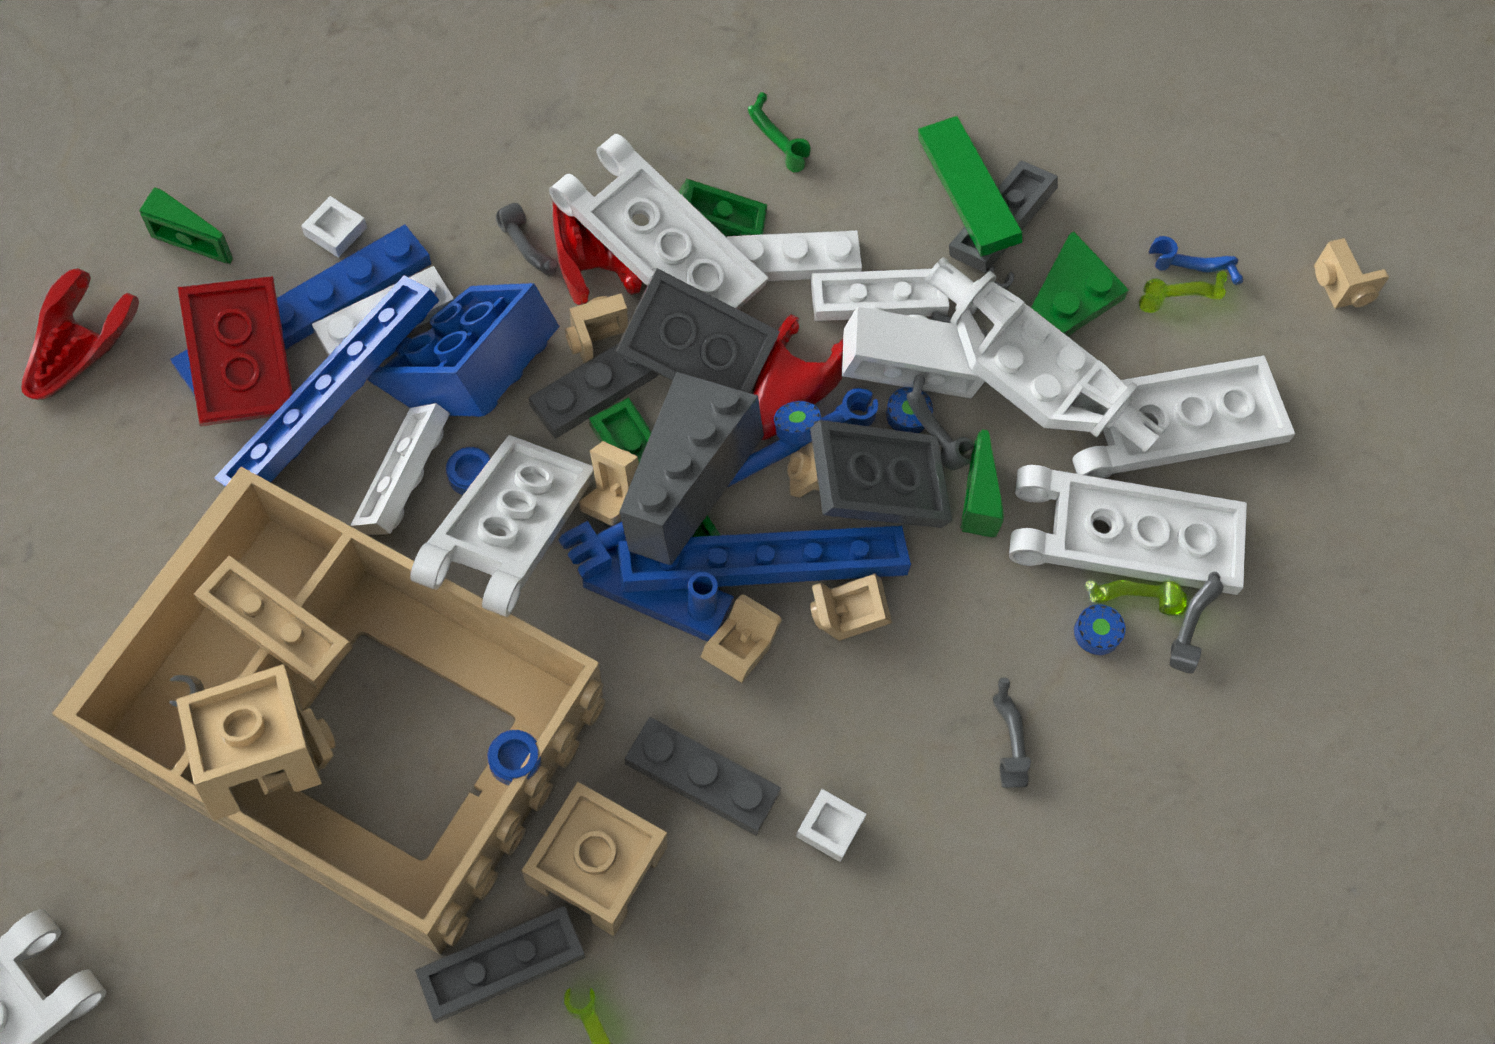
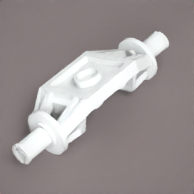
M944 257L940 259L939 263L935 264L925 281L929 284L931 283L957 304L956 311L950 322L958 329L971 371L1043 428L1091 432L1097 438L1106 427L1110 429L1113 426L1140 447L1144 453L1165 430L1131 405L1133 400L1130 397L1138 388L1134 382L1127 387L1104 363L1089 354L1026 305L1019 297L994 283L996 275L991 271L986 273L980 280L973 282ZM977 308L995 324L986 338L972 316ZM1083 393L1106 408L1102 414L1074 407L1072 404Z

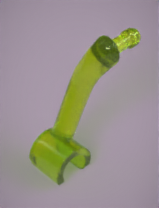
M1224 271L1217 273L1215 285L1203 281L1166 285L1160 279H1151L1146 282L1143 288L1146 295L1141 296L1139 307L1144 312L1154 313L1161 308L1165 298L1202 296L1213 300L1223 299L1226 295V290L1223 287L1228 275Z
M1089 580L1085 585L1087 591L1090 592V600L1094 603H1102L1127 595L1158 598L1159 612L1165 615L1180 616L1187 609V594L1181 590L1179 584L1173 581L1152 585L1117 580L1098 585L1094 580Z
M569 987L564 994V1005L569 1015L573 1018L581 1019L592 1044H611L595 1012L597 1001L594 990L590 988L589 1004L582 1009H576L570 1004L572 991L571 987Z

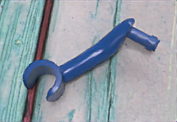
M1167 236L1157 237L1148 251L1150 254H1163L1155 263V267L1161 271L1168 269L1171 265L1206 273L1228 269L1233 284L1239 285L1243 282V277L1236 267L1239 259L1234 256L1201 258L1177 254V243Z

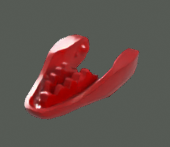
M553 201V228L558 262L574 303L583 305L588 302L590 290L586 286L581 272L594 268L616 272L629 294H639L642 281L575 216H568L562 212Z
M76 268L63 274L50 287L42 304L34 344L22 378V393L35 400H44L51 397L107 353L137 313L138 297L130 293L122 295L108 314L102 332L99 334L80 325L73 317V313L89 287L90 273Z
M791 314L786 318L778 329L780 333L752 391V394L758 395L764 433V437L761 440H767L776 435L774 416L779 408L796 401L816 404L839 384L843 378V339L833 345L832 353L826 362H806L793 356L785 348L792 335L797 334L800 329L799 317Z

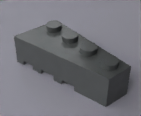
M676 372L619 511L630 552L670 566L764 437L758 395Z

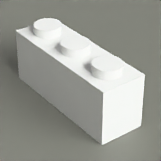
M857 306L844 328L842 376L901 387H913L914 377L922 375L925 377V384L922 390L965 398H972L985 382L971 371L958 329L952 323L930 320L922 315L908 316L886 312L879 307L864 308ZM981 329L982 333L986 338V336L988 335V330Z

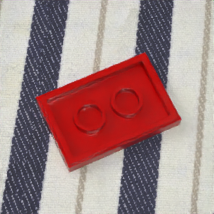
M273 276L177 287L200 427L272 417L293 394Z

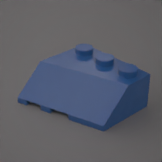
M534 283L470 286L430 318L432 326L430 330L412 339L406 337L396 348L398 355L385 366H379L367 380L409 408L437 403L450 413L449 416H485L495 409L498 404L497 400L508 387L521 378L524 368L534 356L547 347V341L560 326Z

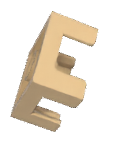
M284 664L176 699L194 786L213 821L233 815L239 811L238 803L230 787L284 769L293 790L296 792L322 784L317 764L302 727L299 712L302 711L300 701Z
M577 781L523 867L522 874L526 885L547 897L550 892L588 913L594 925L615 936L628 914V902L649 867L655 868L666 851L667 832Z

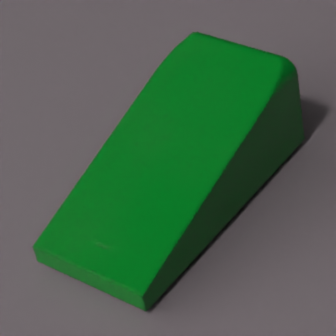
M685 179L679 193L726 238L727 236L763 235L767 204L691 179Z
M156 187L151 190L139 209L151 238L226 264H231L233 256L221 231L163 190Z
M982 429L978 433L971 451L960 528L962 532L996 537L1004 521L1003 506L989 430Z

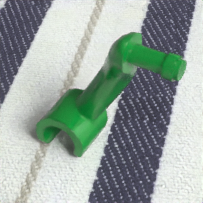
M764 92L759 93L755 104L748 106L750 118L786 155L785 164L788 170L793 173L802 171L805 167L804 158L809 157L811 152L809 142L801 138L790 141L763 112L762 107L768 98Z

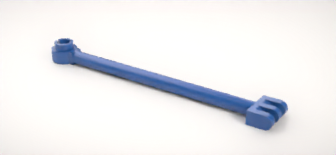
M862 388L852 389L845 394L842 404L837 406L834 412L822 417L821 420L870 426L876 418L878 400L874 399L872 406L868 407L872 401L873 393ZM852 411H866V415H856ZM778 440L756 451L748 457L728 487L799 451L808 443L791 445ZM586 521L563 533L558 541L563 549L574 547L568 553V557L573 564H579L589 559L577 569L582 579H589L612 567V558L607 550L617 546L619 541H626L622 521L598 534L594 532L589 522Z

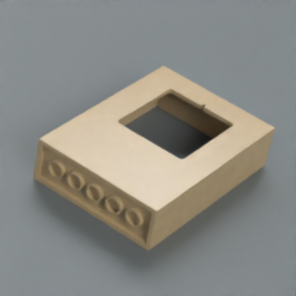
M240 467L52 714L87 747L212 820L194 786L178 707L169 703V701H176L178 698L190 695V686L186 682L170 681V679L177 675L194 676L201 680L204 690L283 664L198 602L194 596V593L228 556H231L347 639L351 647L359 636H369L512 716L515 722L510 730L525 731L536 739L538 759L541 756L542 761L540 768L529 780H527L528 773L525 776L514 778L510 785H505L493 776L488 763L474 785L475 789L479 790L481 794L479 797L472 793L468 794L434 849L425 860L414 858L301 791H294L289 784L265 795L257 778L230 787L238 803L239 811L214 821L441 955L447 944L453 947L463 936L470 921V918L465 915L475 899L483 900L491 891L498 876V872L494 871L503 854L511 855L519 846L526 831L522 824L532 809L539 811L545 804L553 788V784L549 781L558 766L566 768L573 759L579 747V741L576 738L585 723L592 726L602 712L605 699L601 698L603 696L602 689L604 684L601 682L599 662L512 614L505 617L482 608L483 599L446 578L437 590L411 581L410 575L414 563L413 560L249 470ZM284 664L300 701L302 711L311 706L336 668L319 688H316ZM530 753L520 768L524 767L528 763Z

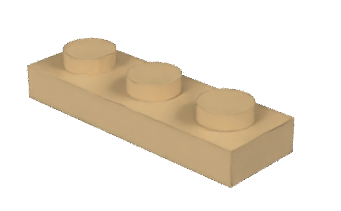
M228 556L194 593L198 602L316 688H319L352 649L347 639L231 556Z

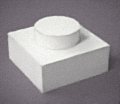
M329 196L301 227L304 236L339 258L366 230L367 225L363 216Z
M822 789L798 829L796 837L841 862L862 825L866 813Z

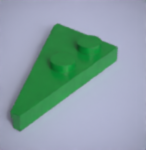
M1073 231L1068 235L1031 308L1066 336H1070L1123 301L1129 289Z

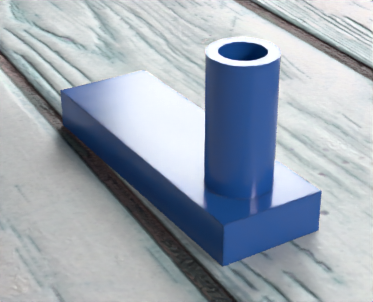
M618 546L607 550L612 558V567L589 579L582 580L583 588L707 642L724 624L734 602V596L718 590L716 578L708 572H698L692 575L688 582V589L622 592Z

